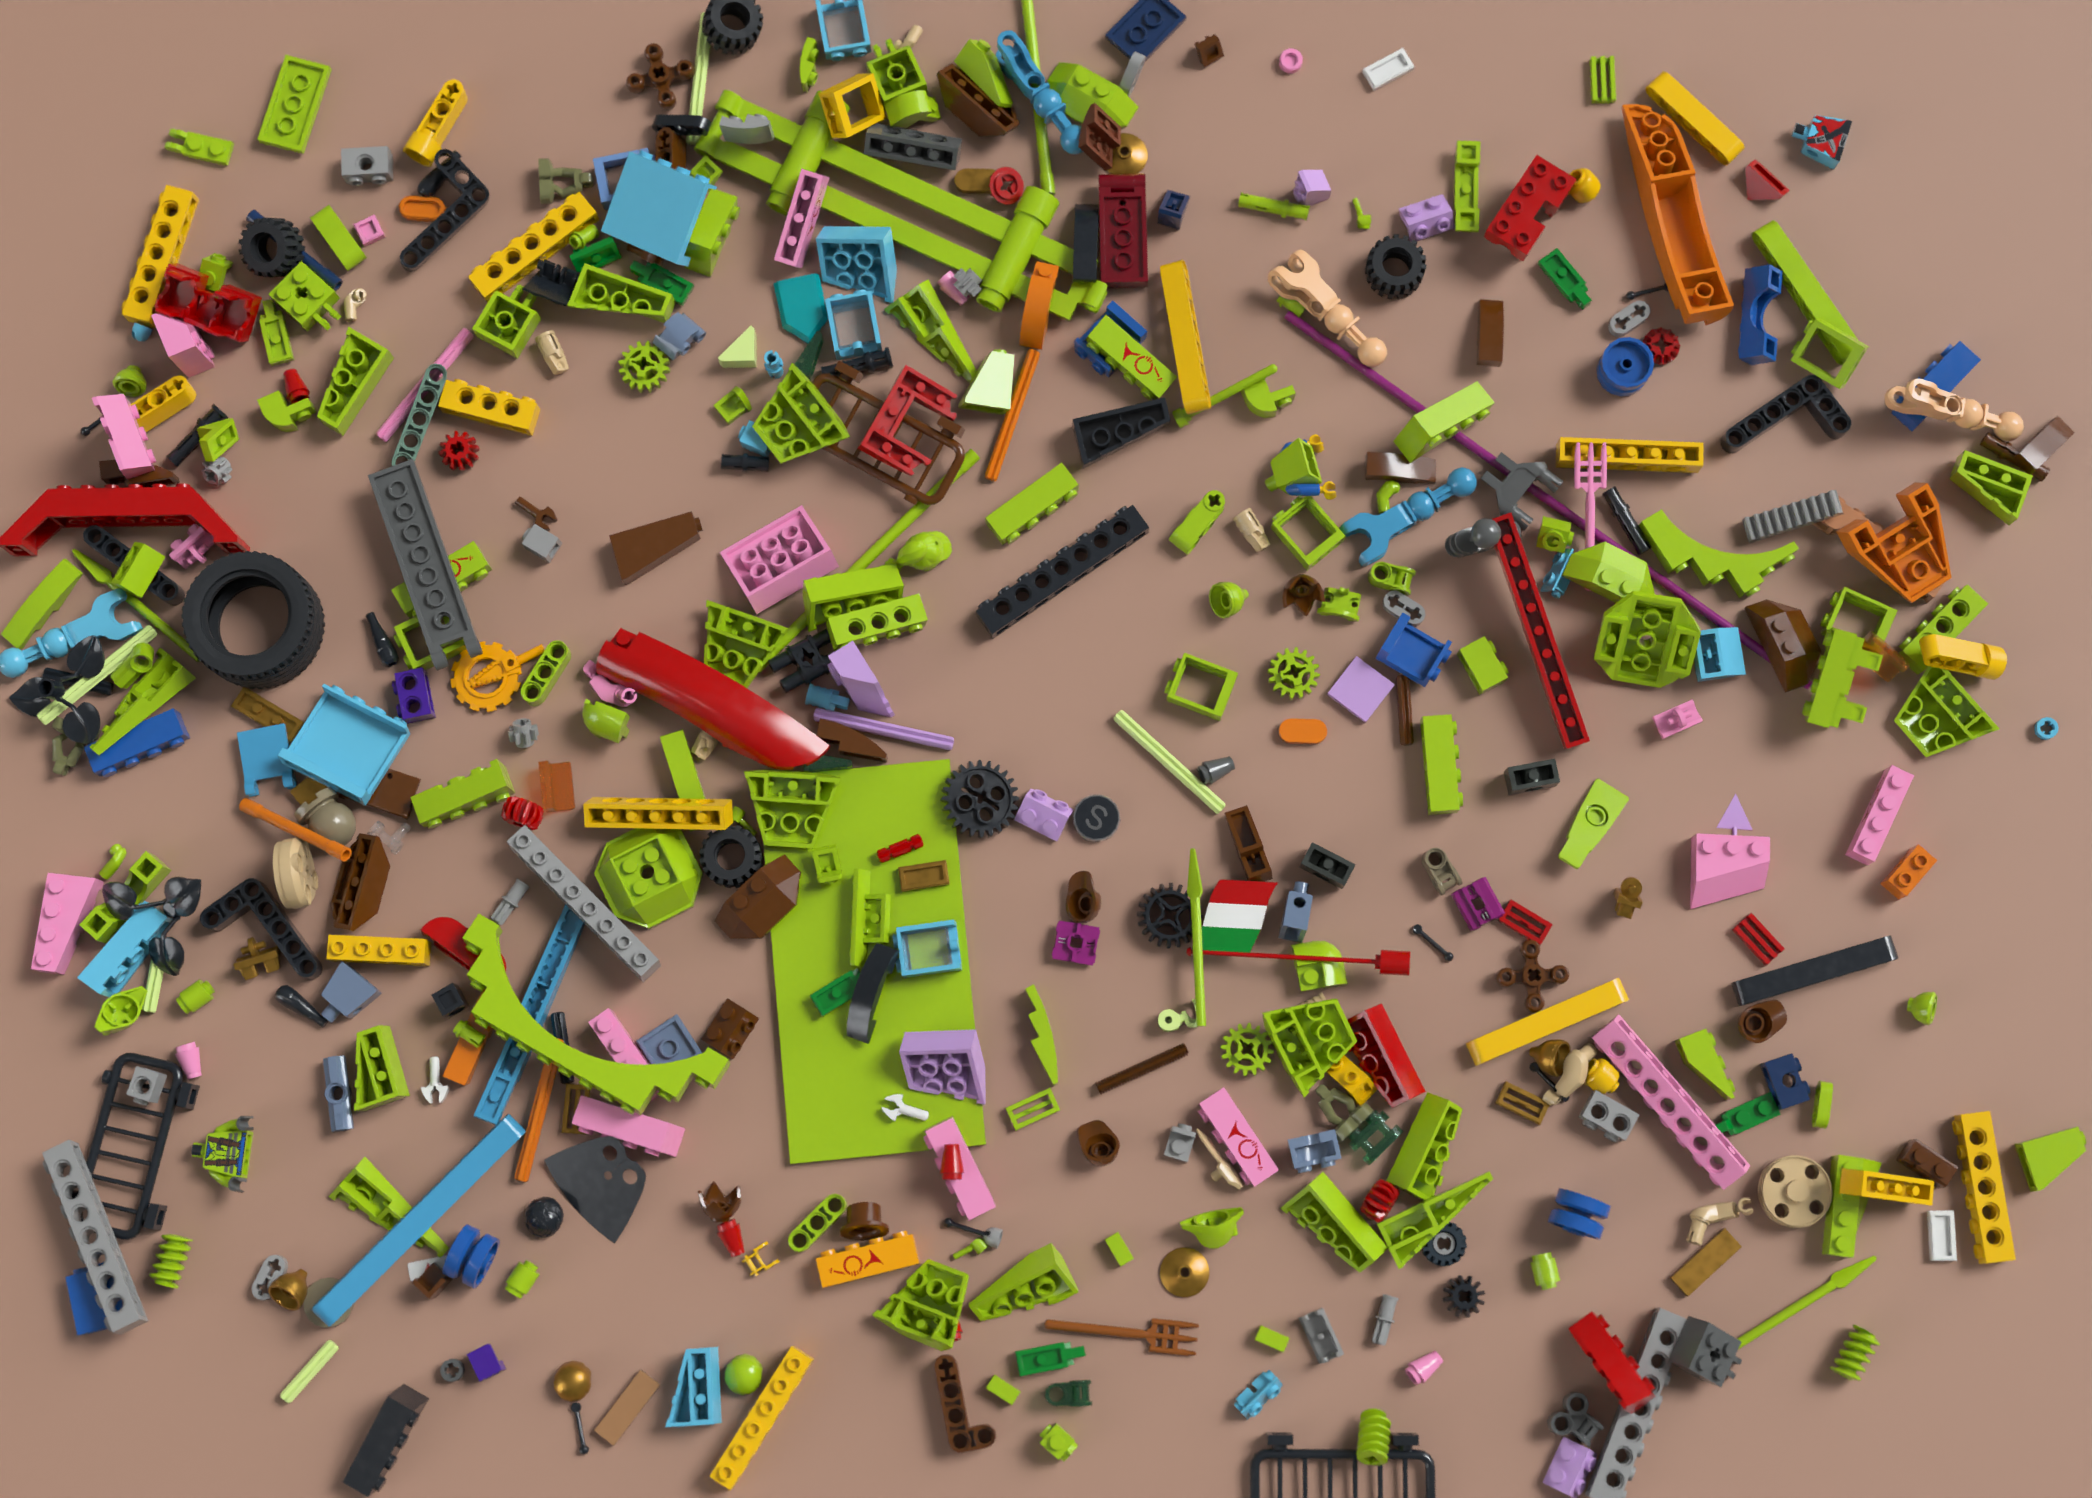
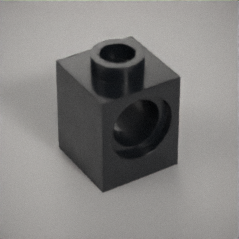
M451 983L432 994L442 1016L448 1019L470 1007L459 985Z

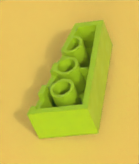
M1476 381L1415 414L1393 442L1411 463L1442 442L1450 439L1459 431L1466 430L1475 421L1478 420L1480 422L1490 414L1489 409L1495 402L1479 382Z
M498 759L490 761L491 767L489 768L477 767L470 770L471 773L468 777L457 776L447 782L448 786L444 788L443 785H436L410 797L419 823L424 827L428 826L429 829L440 826L443 820L448 818L455 820L465 816L464 812L469 810L480 811L487 808V804L493 801L497 803L506 801L510 795L515 793L506 766Z

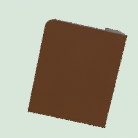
M434 1262L419 1278H415L412 1284L428 1299L436 1298L453 1278L443 1274V1269Z

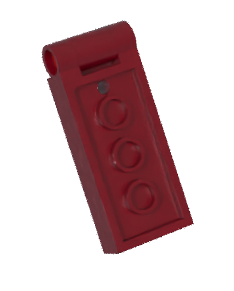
M1099 174L1101 282L1107 284V288H1148L1145 174Z

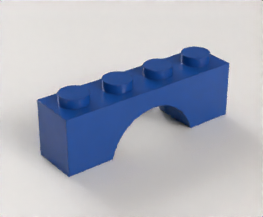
M1770 264L1746 268L1745 278L1743 279L1744 292L1741 303L1742 319L1738 354L1740 360L1750 365L1776 362L1778 339L1765 331L1763 315L1768 304L1781 294L1782 271Z

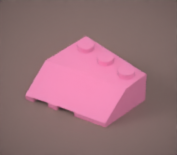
M157 313L151 315L168 357L188 378L215 367L212 361L215 358L211 347L206 345L198 327L175 317H168Z
M124 394L93 397L94 406L103 415L100 416V421L106 434L110 437L108 441L118 467L126 479L154 471L152 463H155L156 459L152 449L147 450L144 442L148 440L144 427L139 428L136 419L140 418L136 405H131Z
M1696 834L1691 837L1690 909L1764 889L1770 863V837Z

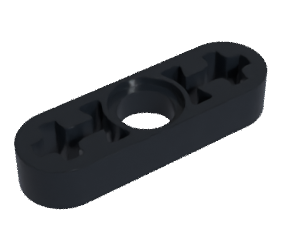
M658 114L655 116L652 129L659 132L662 128L669 127L682 136H707L711 127V121L699 115Z

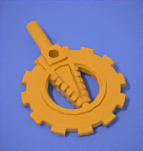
M485 641L479 642L483 654L473 658L470 657L467 649L463 650L460 653L462 657L458 662L454 661L451 671H455L454 678L450 680L452 689L456 688L458 692L457 699L462 704L466 701L470 704V709L478 712L480 708L487 709V712H493L501 704L508 705L513 700L511 696L514 691L518 692L521 686V682H518V675H522L521 665L542 655L545 651L542 644L518 656L510 649L506 652L502 649L503 645L493 642L492 645H486ZM483 660H493L491 664H488L469 679L470 671L475 664ZM502 681L499 688L491 693H479L474 690L478 687Z

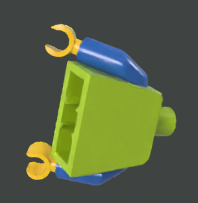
M1314 434L1309 438V441L1297 438L1295 441L1288 442L1283 446L1279 454L1271 460L1274 475L1265 480L1266 487L1271 492L1279 488L1291 496H1319L1320 493H1323L1324 497L1328 500L1336 498L1335 491H1328L1336 489L1332 481L1325 482L1323 486L1319 485L1322 483L1314 453H1320L1324 450L1320 436Z

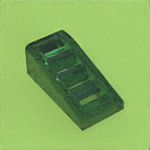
M819 331L814 334L795 363L796 367L810 381L812 380L824 343L822 332Z
M822 755L814 763L808 766L803 764L805 772L852 769L853 763L849 759Z

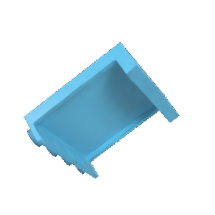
M642 150L639 151V154L629 151L601 232L675 264L688 267L691 258L684 255L708 188L716 190L717 186L709 184L710 179L702 175L690 176L691 171L683 167L671 168L672 163L661 158H658V161L652 160L653 155Z
M323 684L324 693L288 750L282 748L278 757L282 764L327 787H332L333 790L366 806L410 736V731L407 723L401 718L394 717L393 719L387 716L386 712L377 706L371 708L365 705L366 702L357 696L351 698L338 686L332 685L330 687Z

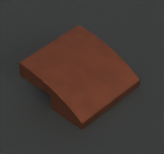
M1096 103L1090 105L1084 118L1078 147L1106 171L1112 168L1113 149L1121 146V127Z

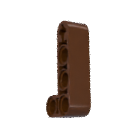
M662 128L656 135L655 161L661 158L671 162V168L677 169V166L686 169V140L671 128Z
M950 1354L939 1356L935 1362V1372L951 1449L962 1453L991 1446L996 1439V1431L992 1425H969L956 1358ZM944 1358H947L948 1362L953 1363V1367L949 1368L950 1376L955 1374L956 1379H948L942 1382L941 1377H946L945 1369H940L939 1365L943 1363ZM949 1383L955 1384L958 1388V1393L953 1398L947 1397L944 1393V1388ZM957 1408L962 1412L963 1418L960 1422L954 1423L949 1419L951 1409ZM981 1429L991 1431L992 1439L989 1442L983 1443L979 1440L978 1432ZM956 1434H964L967 1437V1445L965 1447L959 1448L954 1444L953 1438Z

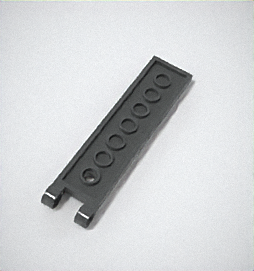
M411 459L368 475L436 670L449 667L442 647L464 639L471 658L483 654L415 461ZM447 616L449 617V622L445 625L441 624L442 617Z

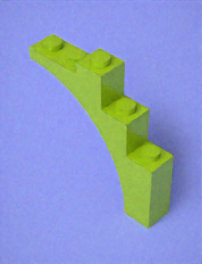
M1662 509L1639 524L1645 538L1652 547V551L1667 574L1673 571L1678 574L1690 565L1703 586L1710 582L1713 586L1726 577L1739 598L1747 595L1749 598L1761 590L1759 586L1764 582L1762 577L1775 571L1774 566L1780 562L1782 565H1785L1795 559L1794 554L1799 550L1794 541L1775 550L1756 554H1734L1715 550L1698 543L1684 534L1669 520Z

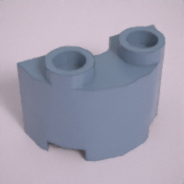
M677 312L663 324L666 326L665 330L660 335H655L652 343L674 360L679 355L683 356L689 351L691 342L693 344L701 342L706 336V332L686 314L682 313L681 315Z
M1335 1129L1288 1139L1294 1169H1297L1298 1173L1311 1171V1166L1321 1164V1168L1336 1165L1335 1160L1342 1159Z

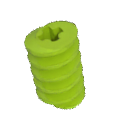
M164 1234L161 1238L166 1240L167 1244L158 1245L164 1253L155 1254V1257L161 1262L152 1264V1267L158 1271L157 1273H149V1277L154 1279V1283L178 1289L179 1286L173 1280H181L182 1276L176 1271L185 1269V1266L179 1263V1261H186L188 1256L182 1252L191 1250V1247L185 1242L194 1240L179 1235Z
M1853 1324V1328L1857 1333H1848L1852 1341L1846 1340L1843 1342L1848 1350H1839V1354L1843 1359L1835 1358L1834 1362L1838 1368L1830 1367V1369L1848 1380L1861 1381L1857 1371L1866 1372L1861 1363H1871L1866 1354L1875 1355L1876 1352L1871 1348V1345L1880 1346V1343L1872 1333Z
M1367 1409L1360 1415L1356 1457L1363 1464L1380 1466L1388 1461L1387 1454L1390 1442L1388 1437L1390 1436L1391 1421L1386 1418V1413L1381 1409Z

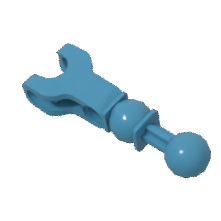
M1011 30L1000 33L997 38L998 51L996 52V57L1001 71L1007 78L1014 81L1021 92L1030 99L1036 114L1045 118L1046 125L1051 122L1055 124L1061 132L1060 143L1062 148L1069 154L1077 155L1083 153L1078 147L1082 126L1072 125L1065 116L1066 104L1062 103L1059 93L1049 89V83H1045L1043 74L1031 59L1025 44L1018 35ZM1004 39L1012 40L1014 47L1005 46L1003 44ZM1036 83L1039 85V87L1032 88L1029 86V84Z
M1467 468L1454 469L1449 474L1447 483L1436 490L1431 491L1427 487L1425 492L1413 493L1407 502L1403 501L1380 515L1359 513L1344 522L1339 529L1345 537L1362 533L1370 539L1371 546L1359 556L1360 565L1366 567L1384 557L1391 539L1416 525L1417 521L1430 519L1435 511L1438 512L1440 510L1441 502L1453 495L1457 497L1471 495L1477 486L1476 476Z

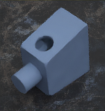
M1297 881L1295 882L1294 890L1288 892L1278 938L1299 943L1303 942L1313 896L1308 894V883Z
M342 961L321 994L330 1003L321 1015L331 1023L340 1013L352 1019L378 998L382 992L348 963Z

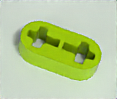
M1818 1081L1812 1113L1813 1127L1826 1129L1828 1126L1833 1096V1083Z

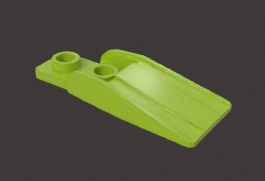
M1596 779L1572 821L1566 836L1568 840L1560 851L1558 858L1573 868L1579 869L1588 853L1594 849L1610 829L1629 801V797L1604 781Z

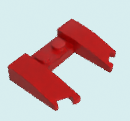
M905 365L874 421L864 435L858 449L909 476L914 475L915 473L912 469L922 463L928 466L932 460L894 438V433L912 401L954 421L956 413L950 412L951 399H956L957 395L910 366Z

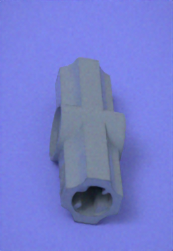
M343 1055L324 1058L325 1098L328 1101L331 1132L354 1129L351 1107L352 1091L348 1082L346 1057ZM341 1087L343 1089V1096L340 1100H336L333 1096L334 1091Z

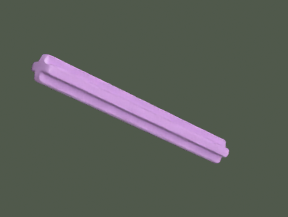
M816 708L813 718L816 722H819L821 718L837 722L854 730L946 750H952L954 745V738L946 735Z

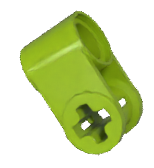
M1377 562L1368 573V581L1374 587L1398 591L1407 596L1411 595L1410 585L1416 571L1404 566ZM1374 571H1383L1385 579H1378Z

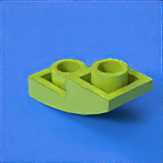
M810 37L806 39L800 60V78L804 92H808L810 86H814L818 78L815 62L818 58L819 50L816 40Z

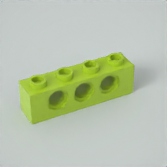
M1968 584L1961 589L1957 586L1947 596L1950 600L1945 605L1940 603L1931 612L1934 617L1929 622L1924 620L1915 629L1918 633L1914 638L1907 637L1899 645L1902 650L1896 656L1917 675L1928 667L1924 664L1919 640L1922 637L1937 634L1956 638L1988 605ZM1953 606L1960 609L1961 616H1956L1953 613ZM1936 623L1944 626L1945 633L1937 630Z
M918 593L830 617L826 622V627L833 649L837 651L852 641L855 645L864 643V646L877 643L880 638L887 637L889 640L899 637L902 632H919L923 630L928 619L920 594ZM902 614L906 621L900 623L896 621L894 615ZM879 620L882 622L883 628H874L871 622ZM849 627H858L861 634H851Z

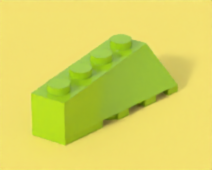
M584 263L567 306L640 314L665 323L670 318L676 303L673 295Z
M349 326L346 332V340L339 352L340 357L336 368L333 369L331 375L332 379L329 388L326 389L317 418L325 426L344 436L394 359L388 349Z
M896 564L881 565L869 569H859L852 572L836 573L830 576L803 580L802 596L808 631L817 630L816 625L827 622L830 617L903 598L904 584Z
M1427 1092L1386 1182L1388 1181L1398 1189L1423 1201L1433 1197L1437 1185L1441 1186L1444 1176L1440 1175L1444 1161L1448 1162L1450 1156L1449 1141L1455 1138L1462 1108L1448 1099Z
M1845 1155L1832 1156L1829 1178L1832 1185V1200L1825 1217L1822 1255L1854 1258L1856 1233L1869 1200L1868 1197L1839 1193L1841 1169L1879 1172L1881 1162Z
M1324 1172L1319 1174L1280 1208L1286 1214L1290 1212L1298 1218L1297 1223L1305 1228L1307 1226L1318 1235L1316 1238L1323 1244L1328 1243L1335 1248L1334 1253L1359 1273L1375 1262L1388 1249L1387 1245Z

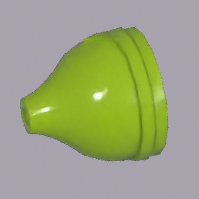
M1218 582L1209 591V603L1217 616L1229 618L1242 609L1249 593L1246 589L1240 588L1235 583Z

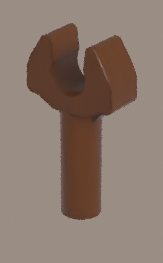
M627 245V251L640 256L643 260L662 266L664 258L634 245Z
M521 496L515 502L517 506L535 518L534 524L546 531H550V528L543 523L545 517L558 521L556 514L550 507L539 510Z

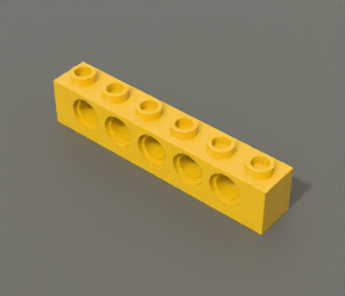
M166 185L165 190L160 193L157 213H154L151 219L152 228L144 239L145 248L143 254L137 260V271L135 277L129 283L130 292L128 298L122 304V315L129 322H136L155 329L156 326L151 315L155 313L160 314L155 311L156 308L154 306L156 299L166 285V279L164 278L166 267H168V264L178 263L199 199L192 191ZM178 210L174 216H169L171 211ZM170 231L169 236L162 238L164 232ZM163 252L160 259L154 260L158 253ZM156 274L152 281H147L150 275ZM143 296H148L144 303H140V299Z
M580 192L568 196L560 207L547 212L545 218L539 223L531 224L527 228V232L522 236L513 238L506 248L493 253L489 261L483 265L476 266L468 278L488 303L495 291L504 294L537 269L539 260H548L567 246L571 233L579 232L588 225L596 224L600 220L597 212ZM568 215H575L572 221H564ZM550 229L557 230L556 233L552 236L546 235L547 231ZM538 243L537 248L528 250L530 244ZM513 257H519V261L516 264H509ZM493 272H501L499 277L490 278Z
M1560 437L1556 443L1555 468H1574L1577 442L1580 443V461H1588L1590 442L1593 443L1594 461H1601L1603 442H1606L1607 470L1698 473L1703 467L1704 443ZM1580 466V469H1588V466ZM1594 466V469H1601V466Z
M592 797L583 804L585 827L726 830L733 823L732 799Z
M1984 1111L1955 1115L1952 1128L1954 1134L1958 1137L1959 1145H1957L1956 1151L1959 1160H1962L1961 1180L1967 1189L1965 1204L1971 1213L1969 1228L1975 1236L1976 1244L1973 1246L1975 1258L1979 1260V1264L2016 1260L1991 1112ZM1972 1131L1978 1136L1976 1145L1972 1144L1969 1139ZM1976 1156L1982 1160L1981 1169H1977L1974 1166L1973 1161ZM1980 1181H1983L1987 1186L1984 1194H1981L1978 1190ZM1985 1205L1991 1210V1216L1988 1219L1982 1214V1209ZM1990 1230L1995 1234V1241L1992 1244L1986 1238Z
M795 1346L790 1347L709 1477L729 1490L735 1487L811 1366L814 1358Z

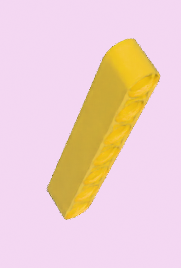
M1182 259L1161 265L1160 273L1183 405L1186 413L1189 415L1211 409V399L1186 263Z
M1617 978L1467 1042L1466 1046L1475 1066L1622 1004L1628 1001L1629 998L1620 978Z

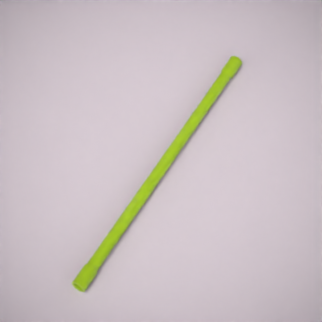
M1021 0L1026 48L1031 59L1040 70L1033 0ZM1031 83V87H1032V88H1038V87H1039L1038 84H1036V83ZM1033 107L1040 166V186L1042 190L1054 196L1055 185L1051 169L1047 125L1045 124V118L1036 114Z
M972 449L965 453L964 462L952 484L980 460V457ZM945 475L926 493V495L932 496L937 492ZM918 501L846 572L866 569L931 505ZM805 612L788 627V632L768 660L777 656L807 626ZM767 661L759 671L760 673L769 665Z

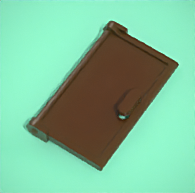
M388 769L366 805L408 820L412 811V800L410 797L416 795L421 779ZM341 793L339 794V798L352 800Z

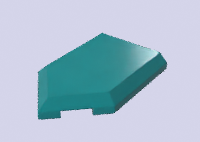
M814 273L773 283L782 328L799 337L808 345H811L822 326L828 321L819 274Z

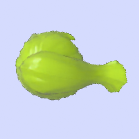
M929 531L912 535L899 550L897 559L889 558L885 565L896 564L899 572L903 566L907 565L922 571H931L941 561L948 559L952 553L951 542L942 532Z

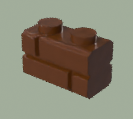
M1917 1139L1909 1140L1896 1160L1923 1179L1934 1181V1186L1937 1188H1946L1958 1169V1166Z

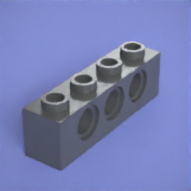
M875 123L866 132L864 154L956 170L960 161L962 139Z

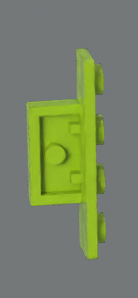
M854 869L849 958L851 966L863 968L867 960L868 944L889 943L891 895L870 894L871 871Z

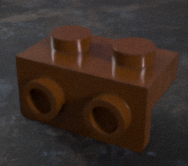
M727 998L701 1040L729 1058L734 1059L749 1034L755 1028L759 1018Z

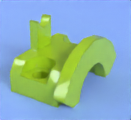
M1325 587L1324 596L1329 598L1330 601L1322 602L1321 608H1318L1317 613L1323 616H1340L1348 621L1359 622L1360 617L1357 614L1361 595L1350 592L1349 588L1340 587L1335 589Z

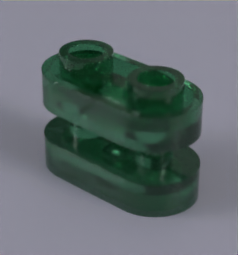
M1375 1110L1365 1120L1368 1124L1362 1130L1358 1127L1348 1137L1351 1140L1348 1145L1354 1151L1361 1147L1366 1152L1362 1159L1368 1165H1371L1403 1133V1130L1397 1124L1391 1129L1385 1123L1389 1116L1383 1110L1380 1113ZM1379 1130L1384 1136L1373 1146L1368 1139Z

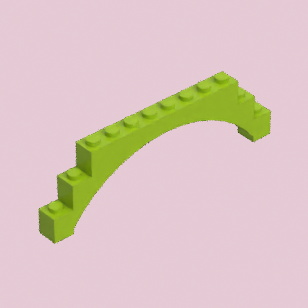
M478 914L463 936V940L467 944L466 948L476 955L481 953L467 973L472 987L481 992L485 989L471 1011L476 1018L474 1022L485 1029L490 1026L497 1030L495 1034L505 1041H508L509 1038L517 1042L516 1046L526 1053H529L531 1050L538 1055L537 1059L549 1066L550 1063H553L559 1067L558 1071L566 1077L570 1078L572 1075L580 1079L578 1083L589 1090L594 1087L601 1092L599 1095L611 1103L613 1100H616L622 1104L621 1108L631 1115L634 1112L642 1115L656 1091H659L658 1095L668 1102L672 1099L679 1102L693 1078H696L694 1082L705 1089L711 1087L715 1090L730 1066L728 1058L707 1047L704 1053L687 1059L648 1065L612 1062L580 1052L547 1032L532 1018L518 1000L504 968L499 940L503 931L498 924Z

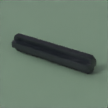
M47 667L43 671L42 678L55 680L57 676L63 677L73 673ZM79 675L77 678L66 680L62 683L71 687L83 676ZM102 680L89 691L109 696L112 694L114 685L111 682Z
M564 1012L552 1013L551 1022L554 1037L564 1040V1044L569 1046ZM559 1072L562 1084L574 1082L573 1075L568 1078Z

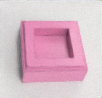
M375 215L353 224L364 247L385 238Z

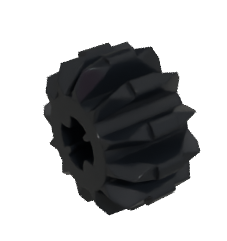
M1458 1275V1285L1454 1280L1450 1279L1448 1282L1452 1289L1443 1288L1445 1293H1450V1297L1442 1299L1443 1302H1452L1447 1307V1310L1452 1311L1457 1307L1455 1316L1460 1317L1463 1310L1466 1318L1470 1317V1309L1474 1313H1478L1479 1309L1475 1304L1484 1305L1485 1303L1483 1300L1478 1299V1296L1485 1295V1291H1476L1481 1283L1477 1281L1471 1286L1472 1276H1467L1464 1284L1462 1275ZM1460 1291H1468L1469 1296L1467 1297L1469 1300L1467 1302L1459 1301L1458 1297H1461V1295H1458Z

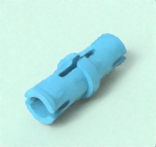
M773 350L766 352L764 355L765 369L772 378L775 376V379H778L784 372L783 361L776 351L774 354Z

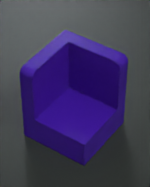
M486 1344L467 1354L479 1381H484L506 1370L503 1361L498 1360L491 1344Z

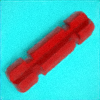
M916 834L911 836L909 840L906 838L889 845L887 849L885 847L879 849L877 856L880 862L884 863L889 861L891 857L896 858L911 852L913 848L915 850L921 848L924 843L921 836Z

